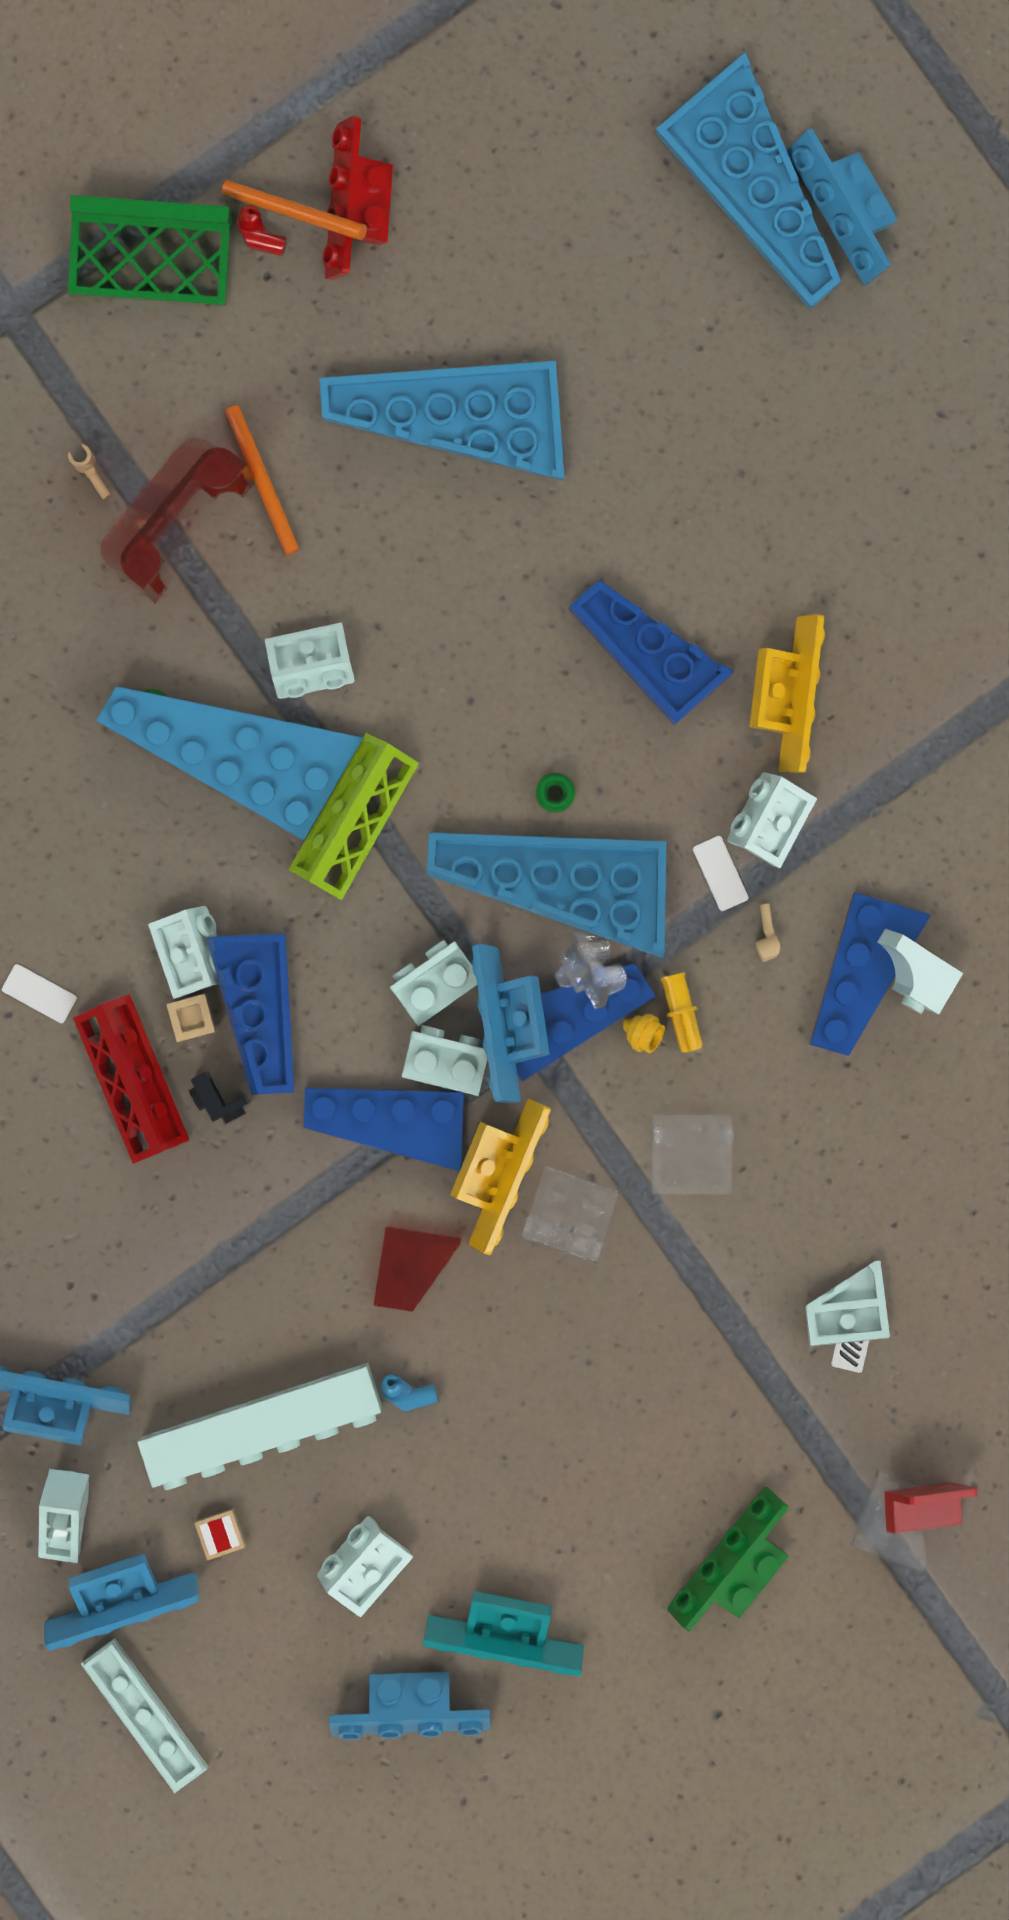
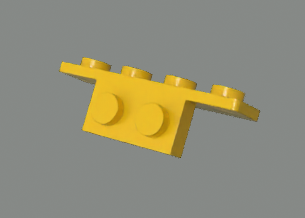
M811 614L797 617L792 653L771 648H761L758 650L749 727L782 733L778 771L781 773H804L810 758L809 741L811 725L815 718L814 700L816 685L820 678L819 659L821 646L825 638V630L823 628L824 615Z
M532 1099L527 1100L513 1134L483 1122L479 1123L450 1194L458 1200L482 1208L470 1237L469 1245L487 1255L492 1254L494 1247L498 1245L502 1238L503 1225L509 1210L517 1202L518 1189L523 1176L533 1163L535 1147L540 1136L544 1134L548 1127V1116L551 1108Z

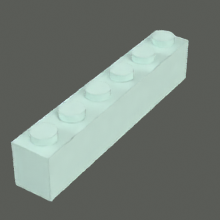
M367 1362L142 1436L137 1443L152 1488L163 1485L164 1490H170L186 1484L187 1476L201 1472L202 1478L210 1477L225 1471L224 1464L239 1460L240 1465H246L262 1459L263 1451L277 1447L278 1453H282L301 1446L300 1439L315 1435L316 1440L329 1438L339 1433L337 1427L351 1422L354 1428L371 1424L377 1421L375 1415L382 1412L383 1406L369 1363Z

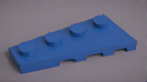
M600 580L569 607L570 612L674 726L734 672L724 664L720 665L706 656V652L693 643L690 645L672 632L671 628L659 621L658 623L641 611L640 607Z
M853 893L809 1045L846 1056L850 1055L896 976L892 958L886 949L878 943V940L884 930L888 929L916 942L930 918V914Z
M286 935L206 937L251 1095L294 1092Z
M632 963L541 994L550 1055L516 1063L517 1074L522 1081L656 996L636 964Z
M305 1088L304 1128L460 1171L462 1167L464 1092Z

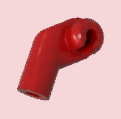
M251 205L244 206L237 217V227L246 245L254 250L283 256L287 237L267 232L260 217L259 209Z

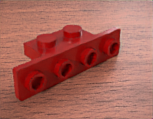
M351 116L339 122L332 135L334 162L329 174L331 200L327 212L364 224L367 227V232L363 240H358L328 230L327 245L323 251L322 260L325 266V279L335 280L349 274L352 239L375 245H382L388 241L393 164L359 156L361 117Z

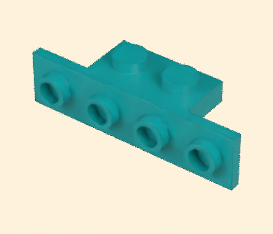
M478 1591L473 1592L467 1622L428 1615L423 1646L435 1648L439 1651H450L475 1656L480 1659H491L515 1664L520 1667H532L561 1675L567 1674L580 1677L582 1671L584 1645L546 1638L552 1606Z

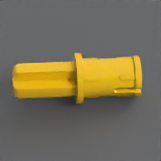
M685 972L660 978L670 1011L666 1015L672 1018L679 1049L682 1053L698 1050L703 1045L694 1013L698 1009L697 1006L693 1007Z

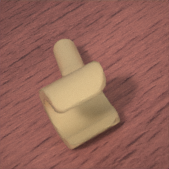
M81 444L87 453V458L83 462H76L69 452V461L78 472L85 473L102 500H104L111 494L95 469L96 458L87 445Z
M761 904L763 932L766 938L756 941L755 946L761 961L766 962L779 955L780 942L773 929L770 904Z

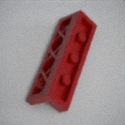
M130 994L102 1003L73 1017L132 1163L135 1164L190 1141ZM96 1017L101 1030L100 1038L95 1035L89 1021ZM108 1056L113 1059L116 1066L115 1075L110 1072L107 1065ZM123 1093L130 1100L132 1105L131 1111L127 1110L123 1104ZM138 1130L144 1134L149 1149L145 1151L142 1150L137 1138Z

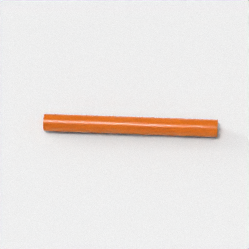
M226 180L222 186V194L224 196L351 238L363 240L367 232V227L364 224L230 180Z
M231 406L225 410V414L285 556L300 551V548L240 406Z

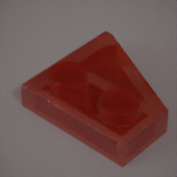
M386 1226L373 1306L413 1312L460 1246L461 1237Z

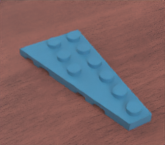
M744 52L658 126L655 134L804 305L811 310L840 285L841 279L824 238L820 236L812 216L811 207L808 200H805L795 169L777 126L771 119L764 102L765 98L762 90L756 83L750 68L751 64L746 52Z
M556 361L319 378L323 421L560 481L565 479Z
M118 686L113 690L96 720L105 727L303 841L363 737Z
M429 833L428 876L664 958L666 841Z

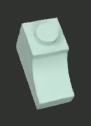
M885 929L878 943L886 949L894 963L896 977L891 989L904 996L901 1003L916 1013L922 1014L924 1009L940 1014L963 973L906 936Z
M49 1469L39 1504L38 1558L78 1563L88 1504L89 1474Z

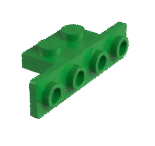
M764 1487L751 1501L748 1508L732 1528L726 1532L723 1539L707 1559L701 1563L699 1569L667 1607V1611L687 1631H690L714 1601L737 1618H740L789 1558L780 1547L766 1538L788 1510V1505L768 1487Z

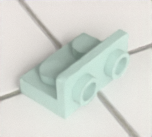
M342 622L265 639L271 676L279 699L287 697L297 698L306 693L323 689H338L346 684L355 682Z
M763 772L760 778L752 784L749 791V799L742 812L733 820L727 842L747 850L772 866L781 868L817 798L781 776Z
M206 906L186 909L148 924L173 999L219 984L206 937L217 936L216 923Z
M445 940L441 941L425 953L429 959L418 968H415L410 963L392 976L396 983L390 988L417 1026L426 1022L477 985L472 965L455 941L449 946Z
M422 1025L421 1032L412 1031L402 1073L403 1078L479 1096L488 1055L484 1048H482L483 1040L465 1035L460 1036L459 1042L444 1039L445 1030Z
M367 1516L361 1524L356 1525L350 1531L347 1540L341 1547L325 1559L320 1571L317 1573V1577L330 1596L361 1617L410 1562L413 1556L408 1549L382 1531L373 1518Z

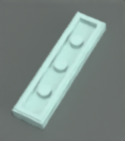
M113 1638L82 1661L81 1665L174 1793L207 1770L208 1765L116 1638Z

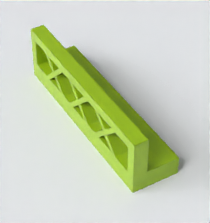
M365 733L288 870L342 900L417 769L419 762L391 744ZM396 758L404 763L397 777L387 781L386 770L392 759ZM380 794V807L376 813L368 815L366 805L372 796ZM360 829L362 838L357 847L348 850L347 839L352 831ZM341 863L342 874L333 887L325 882L324 879L332 866Z

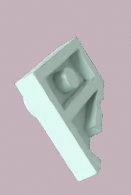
M874 1261L805 1306L809 1346L890 1338L881 1261Z

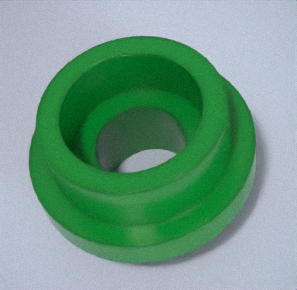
M548 774L537 784L536 799L539 805L548 812L559 813L565 811L574 801L575 787L572 781L563 774ZM552 786L560 787L563 791L562 798L556 801L550 799L548 796L549 788Z

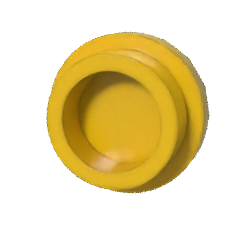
M644 1014L643 1016L636 1015L632 1019L627 1018L623 1021V1029L632 1049L637 1052L645 1051L647 1053H652L656 1050L665 1033V1026L659 1023L658 1017L652 1014Z

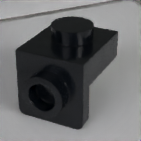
M209 1071L190 1079L194 1087L189 1090V1093L199 1111L206 1109L212 1122L222 1118L226 1125L246 1114L243 1106L251 1103L249 1097L244 1096L226 1106Z

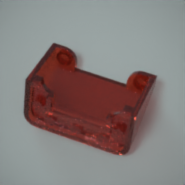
M193 438L186 440L178 447L105 535L100 549L102 558L114 571L155 604L167 590V587L160 578L161 565L165 561L153 544L199 489L204 491L213 500H216L220 494L227 492L236 493L243 498L255 484L247 464L231 451L203 439Z

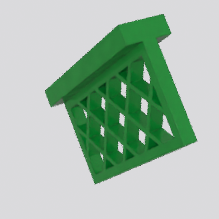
M70 195L72 218L68 294L226 306L230 228L232 227L233 210L230 207ZM81 223L98 224L107 235L91 251L80 240ZM104 224L118 226L110 232ZM127 226L137 227L146 237L130 254L115 238ZM143 227L158 229L149 235ZM166 229L177 230L186 242L168 257L154 240ZM183 230L197 232L189 238ZM205 232L221 233L220 249L207 260L195 246L194 242ZM112 241L126 258L108 272L96 259L95 255ZM151 243L165 261L147 275L134 258ZM190 246L204 264L190 277L186 278L173 261ZM81 247L86 255L79 261ZM218 258H220L219 272L212 265ZM91 259L105 277L94 287L78 286L79 269ZM130 262L144 280L133 290H124L113 277ZM168 265L184 281L172 293L162 292L152 281ZM207 268L218 278L217 296L201 295L191 284ZM110 281L116 289L102 287ZM149 284L155 292L141 290ZM188 286L195 295L180 293Z

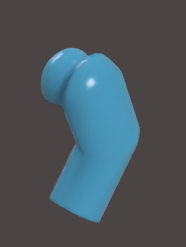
M395 1374L386 1375L381 1381L380 1392L382 1396L402 1411H409L438 1403L434 1383L413 1388Z

